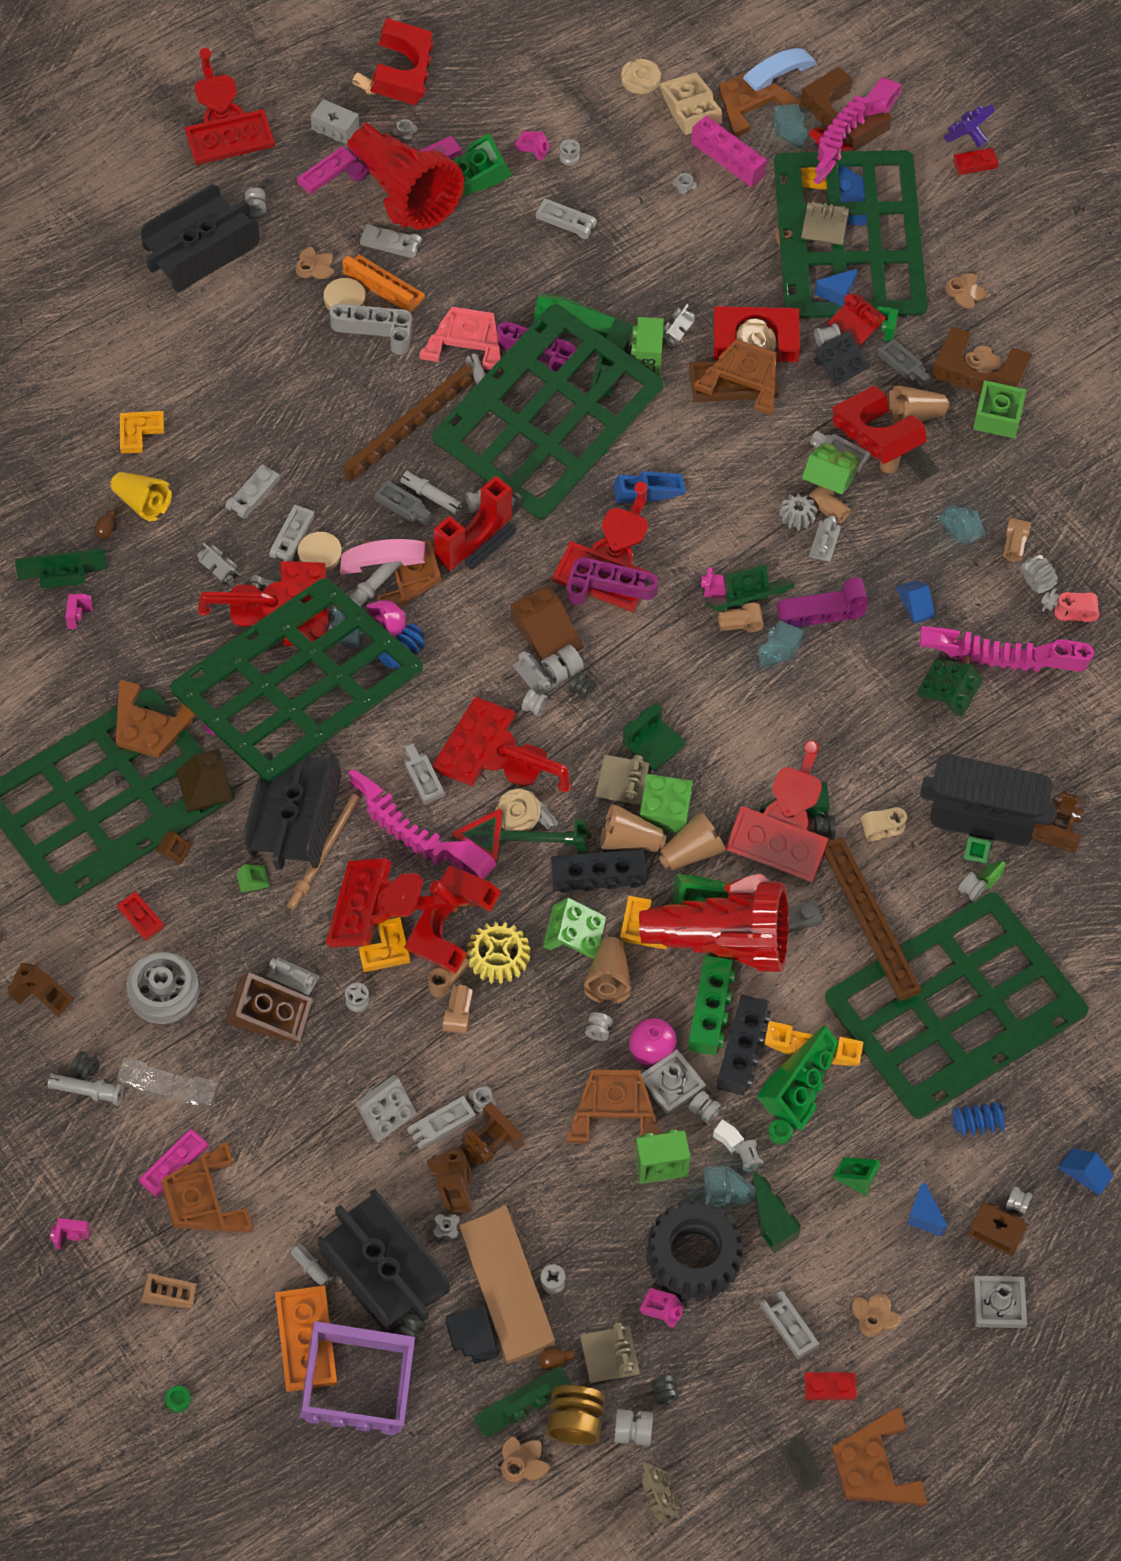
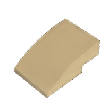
M697 72L659 84L668 108L685 135L691 134L692 127L705 116H708L717 124H722V110L713 100V92Z

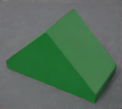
M843 1157L833 1178L867 1195L878 1175L881 1162L874 1159Z

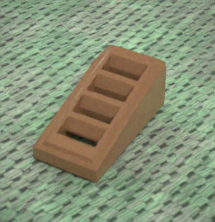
M148 1273L144 1281L140 1302L192 1309L197 1283ZM152 1285L157 1286L155 1293H151ZM162 1286L167 1287L165 1296L161 1295ZM173 1288H177L175 1298L171 1297ZM183 1289H187L185 1300L181 1299Z

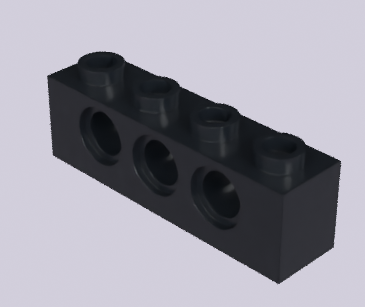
M644 849L551 856L550 868L553 892L568 893L572 890L592 891L598 888L612 890L618 887L629 886L637 888L641 885H646L647 871ZM619 869H624V870H626L627 872H625V873H620V872H618L617 870H619ZM595 871H602L603 874L597 875V874H595L594 872H595ZM576 872V873H579L580 875H579V876H572L571 873Z
M741 994L717 1079L716 1089L742 1096L745 1095L746 1088L751 1089L754 1074H750L752 1066L757 1067L760 1053L756 1052L758 1045L763 1046L766 1032L762 1031L763 1025H768L772 1011L768 1010L769 1001ZM753 1022L756 1026L749 1027L745 1023ZM747 1043L751 1047L743 1048L739 1044ZM735 1064H741V1065H743L745 1068H744V1069H736V1068L734 1067V1065H735Z

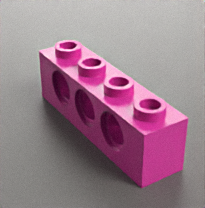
M708 116L702 118L692 127L691 143L750 187H753L765 177L767 159Z

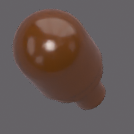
M108 510L106 515L101 516L95 525L94 533L100 539H107L115 527L113 519L116 512L113 510Z
M557 1347L546 1349L541 1352L539 1363L547 1370L564 1366L565 1361L575 1359L573 1349L562 1351L561 1348Z

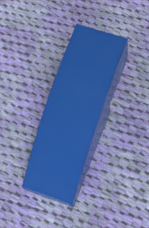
M642 471L639 476L618 475L613 483L616 503H634L637 497L634 487L640 481L645 482L647 485L646 502L669 499L684 495L686 492L682 474Z

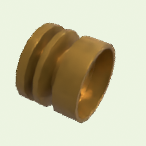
M562 1385L553 1388V1400L550 1403V1409L554 1412L548 1418L547 1435L556 1441L567 1444L590 1445L599 1442L601 1421L598 1418L603 1415L602 1406H604L605 1396L595 1389L584 1386Z

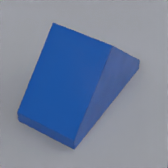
M856 269L817 280L814 290L815 294L843 306L845 304V296L850 294L855 284Z
M915 580L896 587L914 624L935 617L929 585Z
M1072 1148L1059 1166L1060 1170L1099 1196L1113 1178V1174L1096 1152Z
M926 1183L920 1185L907 1224L942 1236L945 1234L947 1224Z

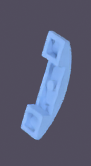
M789 49L762 61L745 74L743 79L755 91L771 85L772 80L796 68L800 71L815 66L817 62L804 49Z

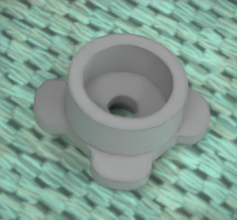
M407 119L400 120L397 123V128L393 129V134L402 137L404 140H410L411 135L417 132V126Z
M688 173L678 175L677 179H674L672 183L673 186L679 189L680 194H686L689 190L697 188V183L693 182V177Z
M1056 588L1051 593L1047 592L1041 601L1044 604L1043 612L1046 609L1053 611L1057 606L1060 595L1055 593Z
M488 1086L477 1088L469 1093V1099L474 1103L473 1108L475 1112L481 1113L489 1102L496 1106V1099L492 1097V1089Z
M438 1214L435 1217L437 1224L434 1229V1235L437 1238L454 1239L458 1236V1216L452 1215L449 1217Z

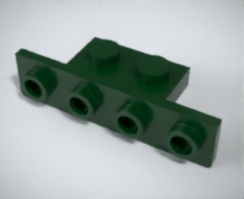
M103 548L15 559L18 580L39 577L40 588L48 589L65 585L77 586L85 583V572L107 569Z
M760 563L723 574L726 595L707 600L706 605L718 612L726 611L730 606H742L754 599L763 600L768 598V595L787 593L789 589L795 588V585L786 578L769 582L767 565Z
M562 1367L554 1368L474 1416V1421L484 1437L488 1439L511 1424L523 1421L528 1414L536 1409L540 1410L546 1407L553 1400V1388L573 1384Z

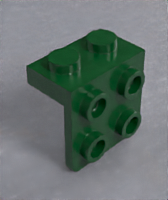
M936 659L918 688L917 695L920 698L944 702L954 715L963 717L983 680L970 664Z
M657 703L650 708L646 707L635 721H630L625 725L622 743L632 753L643 757L642 761L649 763V768L653 771H657L685 747V740L661 720L662 708Z

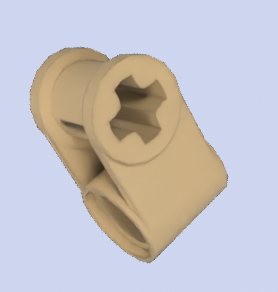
M899 807L871 811L861 816V822L868 841H877L882 838L901 835L906 828L907 814Z

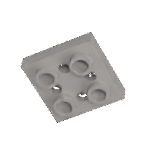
M675 1050L668 1057L642 1073L646 1090L667 1116L693 1099L699 1092L706 1090L707 1086L678 1050Z
M392 1075L378 1087L369 1091L355 1103L373 1139L377 1142L416 1115L399 1078L395 1075Z
M974 1276L975 1327L1026 1328L1027 1314L1024 1277ZM984 1300H986V1303L990 1301V1305H985Z

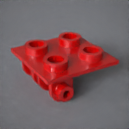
M857 293L853 295L847 294L844 298L845 304L827 324L831 327L832 324L836 323L841 335L849 331L858 347H860L886 317Z

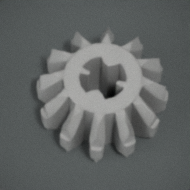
M797 493L796 497H793L789 494L787 500H783L779 514L782 517L783 524H788L789 529L794 526L799 531L801 527L807 529L809 524L815 522L817 509L814 500H808L807 495L800 497L799 493Z
M1043 556L1031 557L1022 564L1021 572L1024 575L1023 578L1031 586V589L1037 593L1049 591L1057 584L1056 570L1053 569L1052 564Z

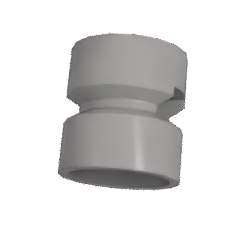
M571 645L558 650L557 655L552 654L541 661L542 668L556 685L567 680L568 675L573 676L584 669L580 655Z
M617 1409L614 1443L629 1444L631 1440H634L636 1445L650 1446L653 1412L639 1411L637 1414H633L631 1410Z

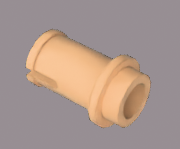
M361 73L355 74L353 78L355 81H352L355 86L364 89L369 95L376 94L370 91L371 79L363 76Z

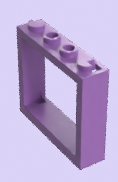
M315 1321L311 1329L299 1418H305V1421L308 1423L330 1422V1425L334 1427L356 1426V1429L360 1431L377 1429L386 1435L400 1433L404 1427L415 1337ZM319 1340L402 1353L394 1420L309 1407Z

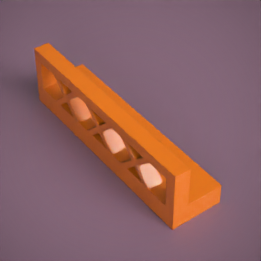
M359 254L354 259L347 255L342 260L344 275L357 280L364 287L402 310H407L411 313L425 298L424 293Z

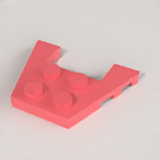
M451 307L439 324L436 333L429 338L426 347L420 351V359L439 362L442 346L451 345L485 351L482 367L483 369L491 370L501 359L494 313Z

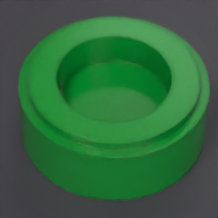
M776 1119L770 1124L768 1136L773 1143L783 1145L792 1138L793 1128L787 1120Z
M173 1386L167 1391L165 1402L170 1411L182 1413L190 1407L191 1395L184 1386Z

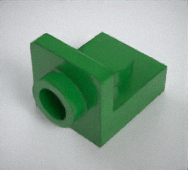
M878 306L877 311L886 317L882 322L881 332H885L884 341L890 342L894 336L899 310Z

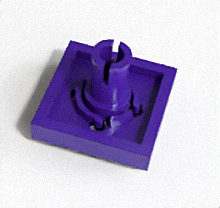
M992 104L986 107L980 105L973 111L969 110L961 116L962 120L960 122L957 121L948 127L949 132L943 136L944 139L949 143L969 134L977 148L982 146L988 139L978 125L996 110Z

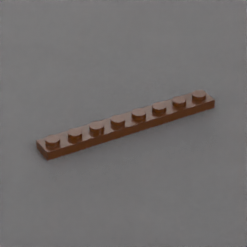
M465 364L343 465L344 478L351 482L356 477H360L369 466L376 464L386 452L392 451L396 444L402 439H406L415 428L422 426L427 418L432 414L438 413L445 403L452 401L462 389L468 388L472 383V368Z
M841 837L828 842L824 856L898 1001L900 1002L921 994V987L844 838Z

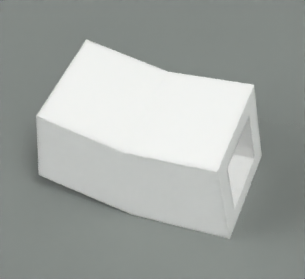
M723 1119L714 1130L713 1137L722 1142L731 1153L736 1150L737 1145L744 1142V1138L737 1129Z

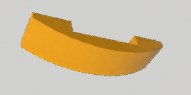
M769 1021L764 1044L792 1056L813 1035L792 1030L793 1026ZM840 1037L837 1040L839 1043L831 1064L859 1065L863 1042Z

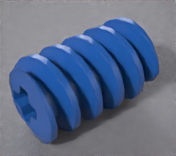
M409 623L407 628L402 629V634L396 635V639L414 654L420 652L418 647L424 648L426 646L422 631L412 623ZM386 652L378 657L386 667L394 670L401 667Z
M991 1102L990 1106H988L986 1103H983L980 1109L977 1105H972L971 1109L968 1106H963L961 1112L958 1107H954L952 1109V1124L955 1134H957V1131H960L962 1136L966 1137L967 1130H970L972 1136H975L976 1129L979 1128L983 1135L985 1134L986 1127H989L991 1133H995L996 1126L999 1127L1001 1132H1004L1005 1114L1002 1104L999 1103L998 1106L996 1102Z

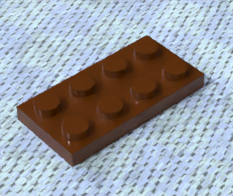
M717 361L689 363L693 402L757 399L760 394L759 390L721 377L712 395L694 390L695 382L698 379L700 380L705 375V371ZM775 369L774 398H778L779 391Z

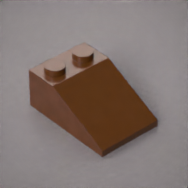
M549 585L511 604V620L540 661L552 654L557 655V651L567 645L573 646L576 651L584 648L561 601Z
M248 972L238 979L225 1023L248 1032L299 1043L313 999Z

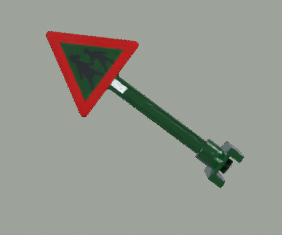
M498 809L452 833L453 837L459 841H462L464 838L471 840L489 854L496 863L499 859L501 841L566 843V845H575L579 854H588L590 851L586 842L587 839H592V834L584 819H575L574 831H502V809Z

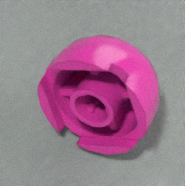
M381 600L366 606L368 607L366 612L395 638L397 634H402V629L405 628L406 615L394 602Z
M644 1019L637 1023L631 1031L629 1049L635 1061L643 1066L652 1067L676 1050L677 1039L675 1031L669 1023L662 1019Z

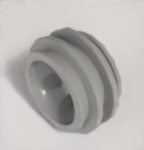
M170 952L149 954L139 960L130 970L126 982L129 1003L135 1013L147 1022L157 1024L177 1022L187 1016L197 1004L200 993L197 973L191 963L179 954ZM181 979L184 981V984L179 986L176 982ZM144 987L149 988V992L146 994L141 993ZM177 995L175 998L170 1000L171 996ZM159 999L161 1002H155L154 1000Z

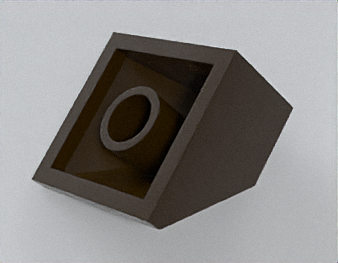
M219 749L196 754L176 771L187 812L232 801Z

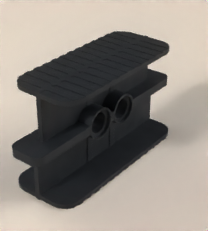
M212 184L162 212L155 218L150 219L141 229L143 248L146 251L153 252L146 259L147 268L150 272L161 269L172 281L173 289L181 291L235 260L237 257L247 253L249 250H252L258 245L260 234L258 222L255 219L248 218L250 214L249 204L246 201H241L231 207L220 195V188Z
M271 752L264 754L269 760L273 759ZM310 753L274 780H265L259 775L244 830V842L250 856L255 857L258 851L272 852L275 869L280 870L284 867L285 859L308 861L311 863L312 868L319 867L342 775L339 760L335 753H330L328 759L313 758Z
M951 754L939 757L934 777H925L920 791V796L923 799L933 801L930 821L935 827L1017 846H1025L1032 841V833L1036 823L1047 826L1051 825L1056 811V806L1050 803L1053 784L1048 776Z
M371 1190L370 1197L349 1212L342 1205L337 1206L335 1214L342 1225L324 1238L322 1236L317 1237V1244L323 1258L326 1259L327 1263L383 1331L388 1332L389 1326L411 1309L423 1322L427 1320L429 1313L425 1306L442 1293L446 1295L450 1293L448 1278L441 1267L437 1265L436 1261L432 1259L431 1255L427 1253L426 1249L422 1247L417 1238L412 1235V1232L407 1229V1226L402 1223V1220L397 1217V1214L393 1212L392 1208L388 1206L387 1202L383 1200L376 1190ZM371 1250H377L380 1252V1254L376 1257H370L368 1255V1253ZM389 1268L396 1271L391 1276L383 1274V1271Z

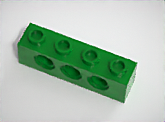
M704 955L688 1051L716 1056L718 1047L723 1048L725 1034L720 1033L721 1026H726L728 1012H725L724 1008L725 1004L730 1005L732 991L728 990V984L734 983L736 969H731L732 960ZM718 982L721 986L715 987L711 983ZM710 1003H714L718 1007L710 1008L707 1005ZM712 1025L714 1029L707 1030L703 1026Z

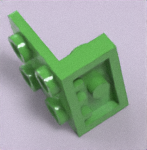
M566 898L552 907L543 947L553 950L564 944L594 959L601 942L606 917L570 898Z

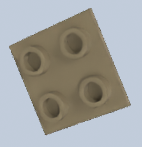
M814 201L812 203L808 202L801 238L843 245L849 209H846L845 206L834 207L833 204L828 206L826 205L827 203L822 205Z
M604 755L595 797L641 806L649 763L642 761L643 757L635 755L633 759Z
M622 1323L613 1324V1329L580 1335L590 1384L640 1374L630 1326L623 1327Z
M644 1462L643 1466L646 1472L642 1474L643 1479L641 1482L647 1493V1498L655 1497L649 1501L650 1505H654L651 1508L655 1519L659 1520V1523H665L669 1521V1515L680 1518L678 1500L671 1494L668 1487L671 1484L669 1476L664 1470L662 1471V1469Z

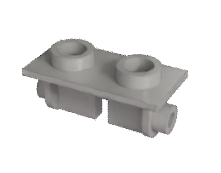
M688 304L682 310L678 308L671 316L673 319L672 323L667 322L663 327V338L671 347L679 343L685 334L683 331L686 332L695 321V315L692 312L686 311L689 306Z
M828 516L824 521L820 520L809 557L831 562L841 530V526L837 525L834 516Z
M205 543L202 544L206 549L198 553L199 562L210 571L217 565L212 573L221 582L230 584L234 579L233 575L235 573L241 576L235 570L238 566L229 558L224 560L221 557L223 552L215 545L209 547Z
M524 651L518 655L519 661L512 666L536 694L544 695L557 687L532 654Z
M279 957L277 959L272 958L269 964L271 969L266 976L306 996L310 995L320 976Z

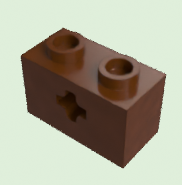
M982 1202L967 1236L1013 1257L1028 1223L1024 1222L1017 1215H1009L1001 1211L994 1204ZM997 1225L1001 1226L1000 1230L996 1229Z

